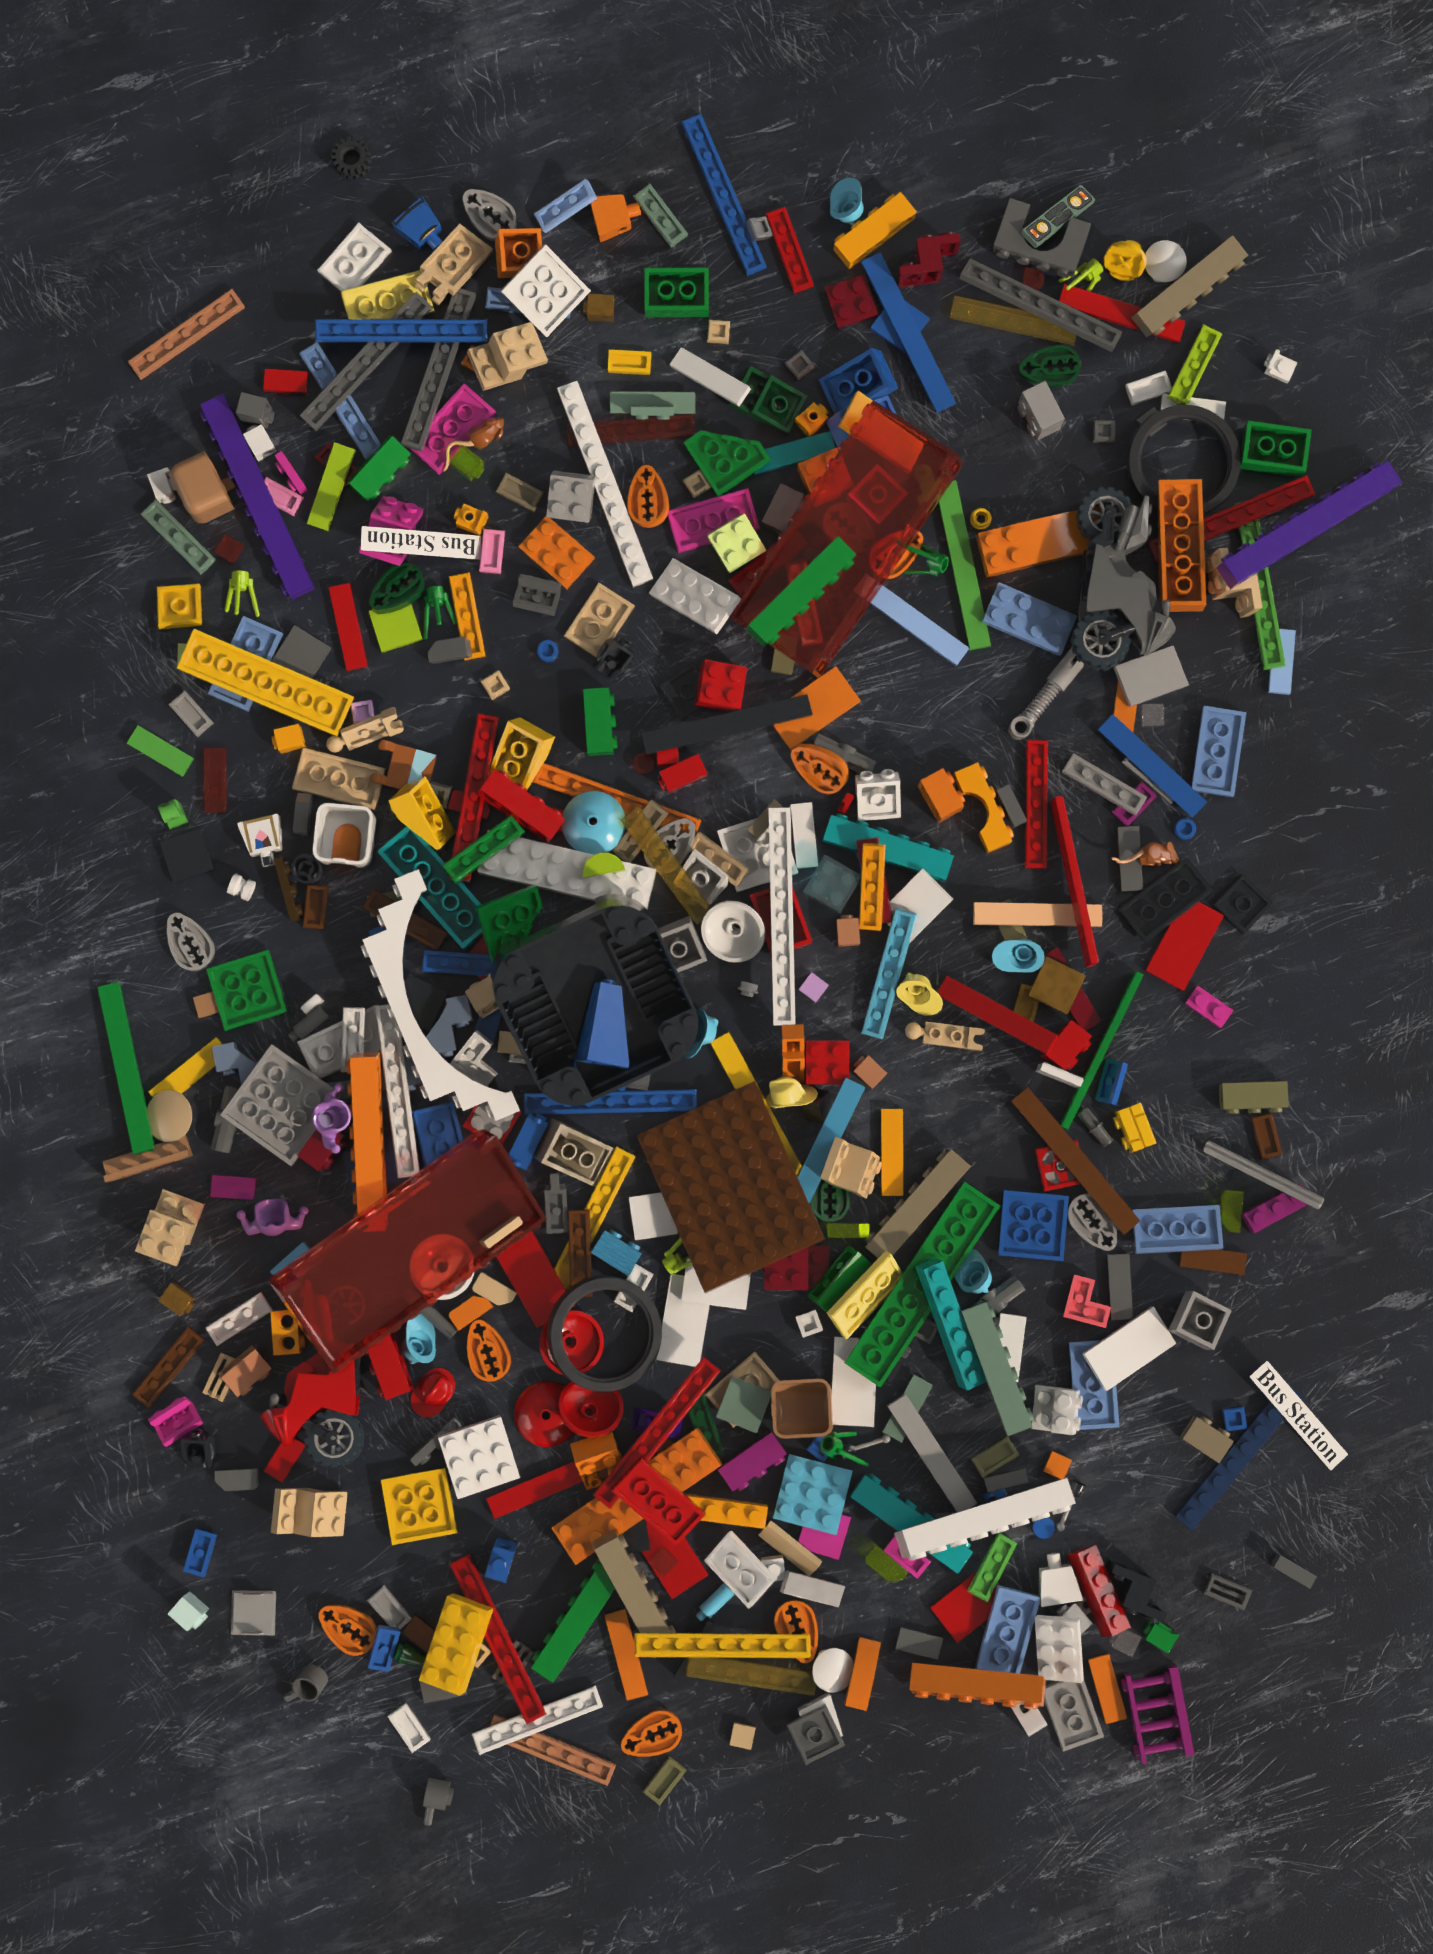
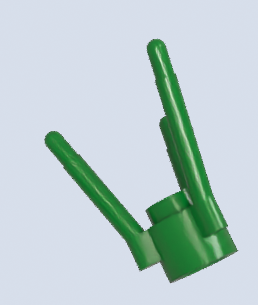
M897 542L898 546L926 557V565L930 568L906 569L903 573L938 576L939 572L944 573L947 569L949 559L946 555L924 544L921 545V548L927 552L902 542Z
M432 586L426 589L427 596H424V640L428 638L430 605L435 608L438 625H441L439 606H442L443 602L453 624H457L448 600V594L443 592L442 586Z
M832 1431L831 1435L824 1436L822 1439L820 1452L825 1453L832 1460L836 1461L835 1455L840 1454L863 1466H869V1463L842 1450L843 1444L839 1438L856 1436L857 1433L855 1431L840 1433Z

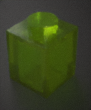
M464 445L460 447L450 460L451 466L471 482L474 478H479L484 471L483 460Z

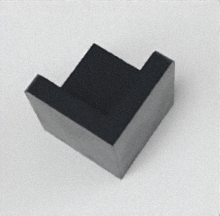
M815 1088L818 1093L817 1098L812 1103L802 1105L807 1121L824 1124L833 1101L828 1090Z

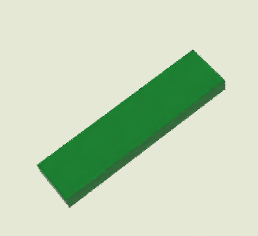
M510 815L442 865V868L453 882L457 884L525 834V831Z

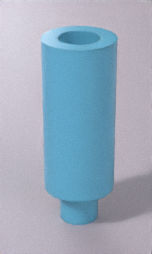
M723 1583L699 1606L701 1610L696 1614L697 1618L700 1621H703L706 1617L711 1618L735 1594Z

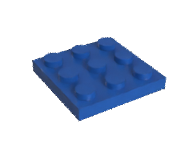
M1003 1190L998 1255L1064 1261L1069 1196Z

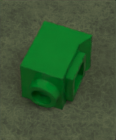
M1148 1621L1142 1631L1144 1633L1142 1637L1166 1653L1170 1652L1179 1637L1176 1631H1172L1171 1628L1160 1621L1157 1623Z

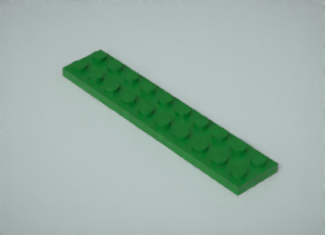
M966 1182L961 1184L844 1361L847 1366L881 1388L931 1312L915 1266L933 1258L939 1259L944 1262L951 1282L1000 1205Z

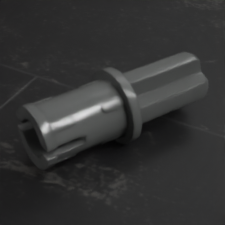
M1088 1107L1083 1108L1078 1113L1080 1119L1089 1129V1134L1092 1133L1102 1145V1148L1114 1140L1102 1126L1103 1122H1099Z

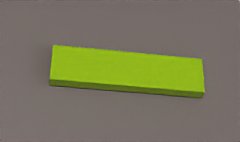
M1203 324L1167 399L1179 405H1188L1222 333Z
M334 442L307 524L329 531L356 451L355 449Z

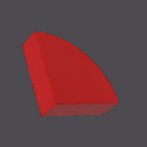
M846 793L836 812L844 815L854 796Z

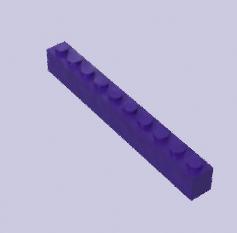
M219 395L200 404L203 410L200 412L204 423H209L212 429L208 432L213 442H218L221 448L217 450L222 462L227 461L229 468L226 471L231 481L236 480L238 487L235 490L240 500L244 499L247 504L244 507L249 519H254L256 525L253 526V529L258 538H263L265 544L262 545L266 556H271L274 564H271L275 576L280 575L283 581L280 587L284 595L289 594L293 600L314 590L315 587L273 501L274 499L225 395Z
M1389 461L1382 465L1379 462L1368 469L1369 473L1366 475L1362 472L1352 479L1353 483L1349 485L1347 482L1336 488L1337 492L1335 494L1327 493L1319 499L1321 502L1317 505L1312 502L1303 509L1304 512L1302 514L1294 513L1287 518L1288 522L1284 525L1280 522L1270 529L1271 533L1266 535L1263 532L1254 538L1255 542L1250 545L1247 542L1237 549L1238 553L1235 555L1231 552L1221 559L1222 563L1216 569L1230 590L1395 489L1402 481Z

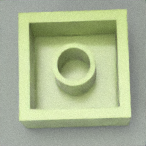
M741 513L706 535L729 573L766 551L745 513Z

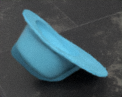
M845 178L839 181L832 189L830 213L833 218L853 226L855 220L862 215L864 210L860 182L857 179Z
M1026 938L1003 941L994 948L992 953L995 966L1006 972H1034L1043 965L1045 958L1042 948Z
M701 1008L695 1009L698 1017V1032L693 1046L684 1056L686 1058L695 1056L702 1045L711 1043L716 1036L718 1020L707 1016Z
M972 1249L954 1276L964 1292L975 1294L989 1292L987 1288L991 1284L992 1275L985 1260L976 1250Z
M421 1314L411 1316L406 1324V1337L402 1342L401 1349L409 1360V1364L416 1362L429 1363L435 1358V1329L433 1324Z

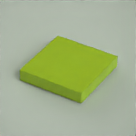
M412 604L401 610L386 614H376L372 610L369 611L382 653L423 640Z

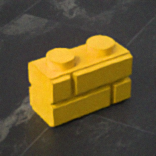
M1141 1103L1114 1112L1116 1117H1113V1121L1117 1130L1121 1129L1124 1137L1121 1138V1142L1125 1150L1129 1149V1152L1132 1153L1156 1144Z

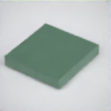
M732 1376L716 1417L757 1433L770 1401L771 1391Z

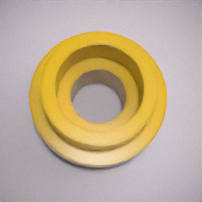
M984 508L974 510L970 516L971 525L978 530L986 529L992 520L990 512ZM982 516L985 521L979 523L977 517Z

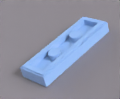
M584 179L535 212L534 215L542 231L547 233L596 200L597 196L589 181Z
M1279 629L1286 666L1270 669L1268 693L1290 695L1296 630Z

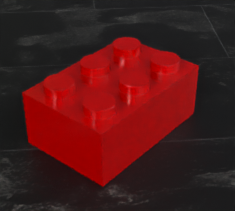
M792 886L794 950L812 944V939ZM770 888L751 894L749 898L753 909L764 923L765 943L772 958Z
M391 1327L363 1338L362 1349L366 1356L369 1355L372 1363L369 1364L372 1375L377 1376L379 1384L376 1386L380 1397L384 1396L385 1400L413 1390L414 1385L393 1328Z

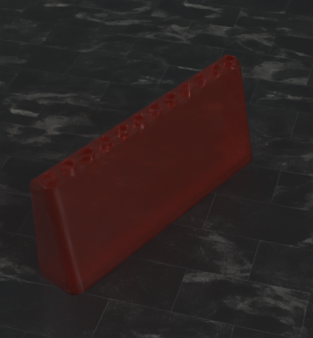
M874 400L871 404L868 403L862 411L863 416L859 422H855L850 429L851 434L847 440H843L837 449L839 452L834 459L831 458L828 461L825 473L822 477L819 476L816 479L813 491L810 495L807 494L804 497L801 509L798 513L795 512L792 515L789 527L786 531L783 530L777 539V545L774 549L769 550L765 557V563L762 567L757 568L753 575V581L750 585L745 586L741 593L740 602L729 616L731 620L746 629L839 536L856 554L852 559L855 563L846 572L842 569L837 574L840 578L832 586L827 584L822 589L825 593L817 601L812 599L808 603L810 608L802 616L797 614L793 618L795 623L787 631L783 628L778 633L780 637L777 641L770 645L817 678L821 677L963 464L959 454Z
M481 1129L468 1136L270 1278L269 1283L328 1369L335 1374L336 1372L343 1371L347 1364L354 1359L361 1358L366 1350L380 1344L388 1334L398 1331L406 1321L416 1318L421 1310L434 1305L443 1294L453 1291L455 1286L461 1281L471 1278L472 1273L479 1268L486 1267L494 1257L504 1254L512 1244L522 1241L530 1231L540 1228L547 1218L498 1137L485 1129ZM512 1216L520 1217L523 1222L522 1225L492 1247L485 1248L479 1242V1240Z

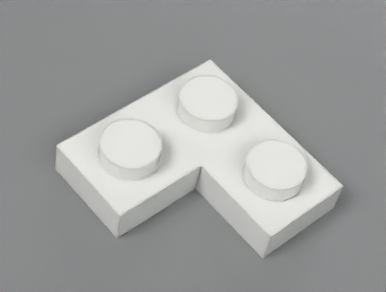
M476 1030L450 1065L473 1081L488 1087L498 1073L481 1059L494 1043Z

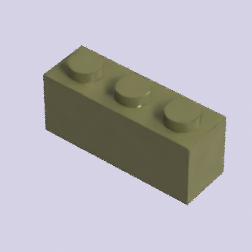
M1287 1081L1219 1084L1220 1110H1226V1114H1237L1239 1109H1248V1113H1261V1109L1269 1108V1112H1282V1108L1289 1107Z

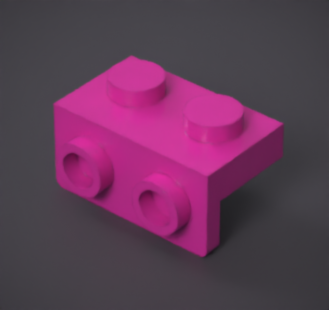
M185 1396L175 1399L171 1405L165 1409L158 1410L148 1419L149 1423L154 1426L162 1444L166 1447L203 1424L193 1402Z

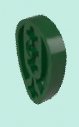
M1056 345L1030 354L1021 362L1018 372L1021 378L1036 385L1046 381L1048 387L1051 388L1066 387L1076 380L1080 372L1081 362L1078 354L1072 348L1065 345ZM1068 361L1076 364L1073 370H1070L1069 367H1063L1062 371H1059L1058 368H1053L1052 372H1049L1047 368H1044L1048 362L1051 366H1056L1058 362H1061L1062 365H1067ZM1027 364L1030 368H1034L1031 374H1027V371L1023 370Z
M411 563L392 566L383 574L372 590L369 599L372 611L376 614L392 613L418 600L425 590V580L421 570ZM409 575H416V579H409ZM401 581L408 582V586H407V587H405L404 585L401 586V583H400V582H401ZM394 587H395L396 589L399 588L400 592H398V593L395 592V591L393 592L392 589H393ZM379 600L383 602V605H376L375 602Z
M821 1179L809 1203L816 1219L822 1222H834L844 1217L850 1205L849 1191L830 1185ZM828 1185L829 1188L833 1189V1193H829V1199H833V1204H829V1210H833V1215H829V1218L827 1214H824V1210L828 1209V1205L824 1203L828 1193L824 1192V1188H827Z

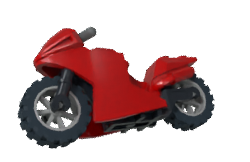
M349 1276L338 1277L329 1281L321 1289L319 1295L314 1294L311 1281L305 1280V1285L301 1286L300 1298H304L303 1307L299 1308L298 1320H302V1328L322 1341L321 1347L316 1355L301 1363L287 1374L284 1388L287 1405L284 1406L282 1404L285 1401L284 1395L272 1394L269 1406L272 1409L266 1410L260 1416L264 1426L284 1446H292L295 1437L303 1428L306 1429L304 1442L308 1454H310L315 1462L331 1468L342 1467L353 1462L359 1456L364 1445L363 1428L355 1417L359 1413L361 1367L364 1354L362 1343L364 1342L356 1333L361 1332L371 1323L375 1314L376 1302L373 1292L364 1282ZM342 1290H352L348 1299L345 1298ZM337 1292L341 1296L339 1302L331 1300ZM357 1293L362 1302L352 1303L351 1300ZM331 1303L338 1305V1309L335 1312L332 1311ZM362 1305V1311L358 1315L352 1307ZM331 1422L341 1423L337 1431L333 1430ZM344 1425L349 1429L350 1434L341 1435ZM318 1436L326 1441L321 1446L319 1445ZM351 1437L347 1448L340 1440ZM327 1445L332 1446L331 1454L326 1453L322 1449ZM340 1445L345 1451L335 1455L336 1446Z

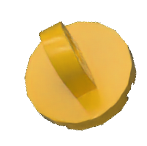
M1131 240L1119 241L1108 247L1104 256V266L1108 268L1109 274L1114 278L1122 281H1132L1134 278L1142 275L1146 267V256L1139 243Z

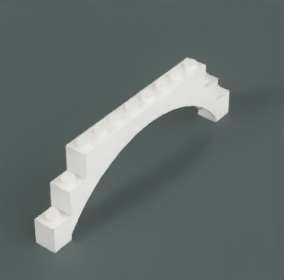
M419 869L394 879L396 883L392 885L397 898L401 896L403 900L378 909L380 912L377 915L381 928L385 926L387 930L363 939L364 945H361V949L365 958L370 957L372 965L369 968L373 977L379 978L381 985L377 987L382 998L387 997L390 1004L386 1006L390 1018L395 1017L398 1025L394 1026L399 1038L403 1037L406 1042L403 1049L407 1058L412 1057L415 1065L411 1066L415 1077L421 1078L423 1085L420 1086L424 1099L429 1097V1100L432 1101L455 1091L456 1095L452 1096L457 1109L461 1107L464 1111L487 1101L489 1105L485 1106L489 1118L494 1117L495 1121L520 1111L512 1091L505 1093L486 1087L460 1073L445 1061L431 1046L417 1024L406 995L402 958L404 939L411 914L421 893L427 891Z

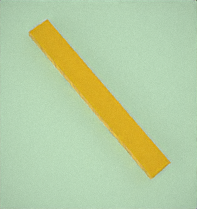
M729 1032L711 1042L735 1090L755 1081ZM757 1085L798 1177L802 1166Z
M618 1147L615 1148L584 1209H590L591 1244L636 1157ZM569 1241L554 1268L566 1290L570 1287Z
M635 1633L634 1635L635 1657H811L810 1634Z

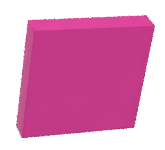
M841 1515L837 1535L802 1526L798 1542L811 1552L839 1560L851 1517Z

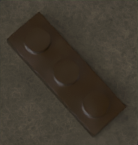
M282 857L273 859L290 921L292 923L302 921L300 915H303L302 906L295 899V895L298 894L295 882H291L289 874L292 873L289 861L285 862V859Z

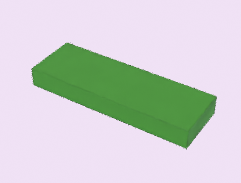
M137 725L127 742L131 747L182 777L194 760L191 756Z
M996 1533L967 1592L988 1602L1017 1543L1000 1533Z

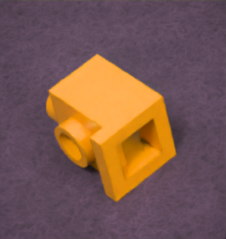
M813 402L795 418V424L807 437H811L827 423L828 411L822 404L817 406ZM815 414L817 419L812 420L809 416Z
M463 504L462 508L458 507L454 515L458 528L481 536L489 517L487 512ZM468 514L473 515V519L470 521L466 520Z

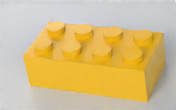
M454 1593L448 1595L419 1681L458 1696L465 1693L494 1608Z

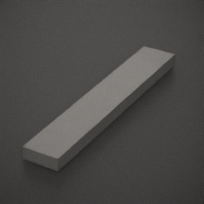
M903 1394L887 1405L956 1512L968 1510L976 1505V1500L907 1395Z

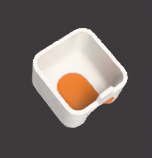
M333 803L322 804L316 814L313 843L315 858L326 865L341 863L354 865L358 868L367 867L373 858L376 830L375 815L364 806Z

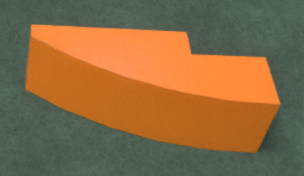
M804 1024L782 1025V1076H790L800 1084H804Z
M859 1637L844 1702L845 1706L867 1711L881 1642Z

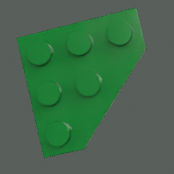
M699 431L683 442L718 496H721L772 461L759 441Z
M536 885L528 886L475 907L492 964L498 949L507 940L515 935L518 940L528 936L533 926L531 924L536 914H539L542 908Z

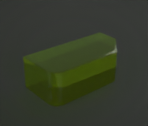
M1223 1190L1221 1193V1224L1227 1232L1240 1233L1243 1191Z
M827 1223V1237L869 1238V1224Z
M877 1544L865 1556L866 1564L888 1582L903 1580L909 1573Z

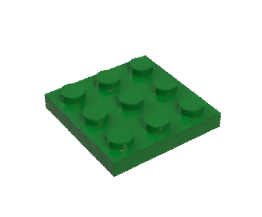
M270 950L206 969L225 1031L288 1012Z

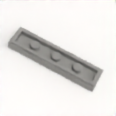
M1074 753L1062 770L1063 774L1134 816L1137 815L1147 799V796Z

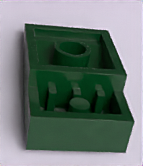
M750 365L745 369L740 381L748 385L751 390L739 407L730 401L728 406L760 423L788 434L807 395Z

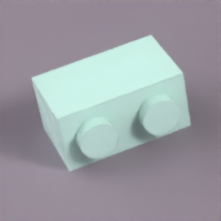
M189 1591L177 1602L168 1615L186 1631H189L192 1627L196 1630L208 1617L205 1613L209 1608Z

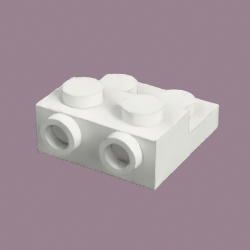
M885 769L879 774L863 771L860 775H855L857 818L859 821L901 818L900 778L898 772Z
M1035 1385L1032 1429L1067 1435L1076 1434L1081 1424V1419L1078 1417V1409H1081L1083 1401L1082 1396H1080V1390Z

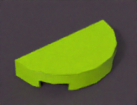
M598 853L586 861L583 868V878L626 870L623 862L617 856L611 853Z

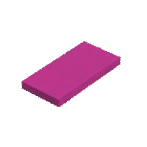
M463 383L435 414L423 452L409 449L440 475L446 465L447 446L453 441H470L467 435L468 431L475 425L479 426L484 418H492L496 411ZM454 445L450 448L449 464L465 446Z
M743 489L669 510L667 517L678 553L711 544L706 535L741 513H745L755 531L760 530L749 489Z

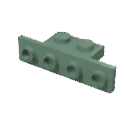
M611 391L610 413H631V415H635V419H648V416H657V419L661 420L670 419V416H674V414H695V392Z

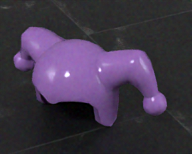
M337 1083L335 1088L325 1095L324 1101L318 1104L312 1113V1123L315 1129L321 1133L324 1147L330 1149L335 1154L340 1151V1146L335 1144V1137L337 1133L349 1125L351 1119L348 1106L343 1101L338 1100L339 1092L344 1090L342 1083Z
M271 1198L256 1203L254 1208L255 1220L252 1222L246 1219V1214L243 1210L238 1211L236 1215L241 1220L246 1234L254 1235L262 1232L268 1236H276L285 1230L301 1228L304 1217L308 1213V1208L302 1206L299 1209V1215L293 1218L289 1214L287 1201Z

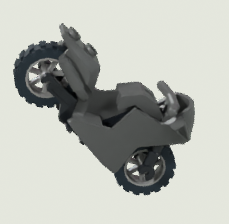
M1100 487L1096 491L1092 490L1078 507L1076 520H1078L1077 526L1079 530L1081 529L1082 536L1089 539L1087 549L1083 552V561L1081 562L1083 573L1080 579L1082 590L1078 608V624L1072 633L1071 644L1073 645L1072 652L1077 656L1076 659L1084 663L1083 666L1086 668L1091 667L1095 671H1099V669L1106 671L1111 667H1116L1128 653L1130 643L1138 649L1139 654L1147 656L1164 645L1175 633L1176 627L1169 617L1170 601L1164 600L1162 602L1161 613L1153 612L1152 610L1156 602L1154 582L1142 571L1135 572L1128 565L1125 555L1140 549L1146 542L1147 537L1151 535V524H1148V516H1151L1152 504L1149 503V496H1145L1139 508H1137V506L1130 503V498L1128 496L1125 497L1122 491H1116L1112 487L1107 489ZM1103 503H1107V504H1111V505H1106V507L1104 508ZM1098 504L1101 513L1092 510V508ZM1091 515L1099 517V519L1093 523ZM1121 517L1119 524H1117L1115 518ZM1093 628L1096 637L1087 635V632ZM1085 639L1093 641V644L1088 647ZM1116 644L1115 649H1113L1111 645ZM1106 648L1110 654L1102 655V651Z

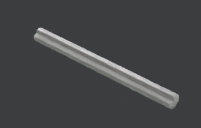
M1208 1141L1204 1146L1205 1153L1316 1209H1320L1324 1202L1323 1197L1212 1141Z

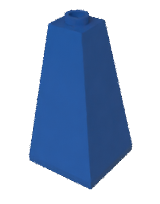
M602 979V982L594 983L574 1061L614 1069L629 1067L622 986L615 985L613 980Z

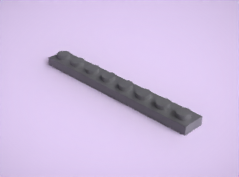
M971 258L960 275L961 280L1110 352L1113 351L1121 337L1122 331Z
M460 288L451 297L444 320H468L476 294ZM436 342L401 442L402 446L423 452L460 342Z
M415 292L391 319H422L432 309V306ZM368 342L302 412L300 417L317 431L400 342Z

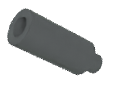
M319 1005L292 1027L294 1031L288 1036L293 1042L299 1037L303 1039L326 1021L329 1016Z

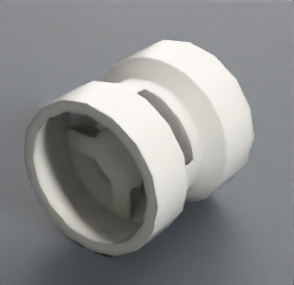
M235 873L229 883L227 893L233 896L240 895L241 899L249 901L254 892L256 882L250 879L245 881L241 875Z

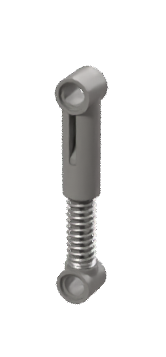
M1091 628V629L1087 632V635H1088L1089 633H1094L1093 628ZM1085 639L1088 647L1093 644L1092 641ZM1072 647L1046 678L1047 684L1042 687V690L1039 691L1040 693H1037L1035 699H1032L1028 708H1025V711L1010 723L1008 731L1013 739L1023 740L1030 734L1037 717H1040L1039 714L1042 715V711L1045 712L1044 708L1047 709L1046 706H1049V702L1052 703L1051 700H1054L1053 697L1059 694L1058 691L1063 692L1084 667V663L1077 660L1076 663L1073 661L1076 654H1073ZM1015 724H1023L1026 729L1025 732L1018 733L1015 730Z

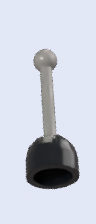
M885 1434L882 1438L857 1446H853L849 1442L842 1443V1450L854 1456L856 1450L881 1442L888 1443L890 1436ZM840 1455L843 1461L849 1460L848 1458Z
M1070 1480L1069 1485L1074 1499L1081 1497L1085 1493L1087 1486L1079 1481ZM1070 1510L1064 1512L1060 1523L1056 1525L1058 1531L1065 1529L1064 1523Z

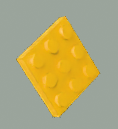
M446 1467L381 1479L392 1545L457 1533Z

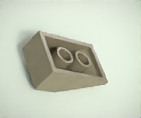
M551 1118L533 1157L547 1166L596 1187L615 1148Z

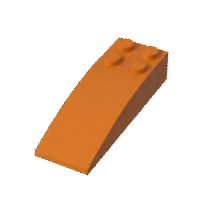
M1202 479L1158 481V581L1160 612L1164 600L1170 601V612L1203 611L1206 606Z
M1099 506L1092 508V510L1101 513ZM1078 510L978 533L976 541L985 577L988 578L1082 555L1084 550L1087 549L1089 539L1087 537L1084 538L1081 534V529H1078V520H1076ZM1091 515L1093 523L1099 519V517Z

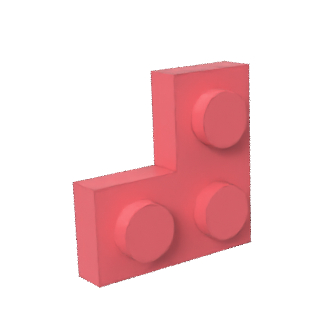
M1074 1275L1063 1317L1106 1328L1111 1307L1090 1301L1095 1280Z

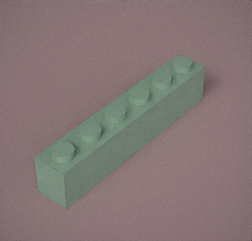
M984 1301L962 1309L961 1313L1006 1435L1010 1436L1033 1427L1031 1421H1034V1417L1030 1408L1026 1409L1023 1402L1027 1400L1022 1387L1018 1388L1015 1381L1019 1379L1015 1367H1010L1008 1359L1011 1358L1007 1346H1002L1000 1338H1003L1002 1331L999 1325L995 1326L992 1318L996 1316L992 1305L987 1306V1303Z

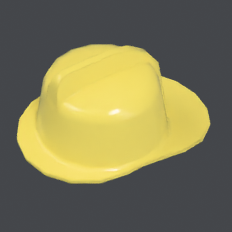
M907 973L904 981L897 987V996L918 1014L925 1016L937 1014L942 1009L943 1002L940 995L931 988L930 981L923 975Z
M784 1076L770 1081V1093L767 1095L766 1102L767 1105L773 1108L807 1105L817 1098L818 1093L814 1087L800 1084L790 1076Z

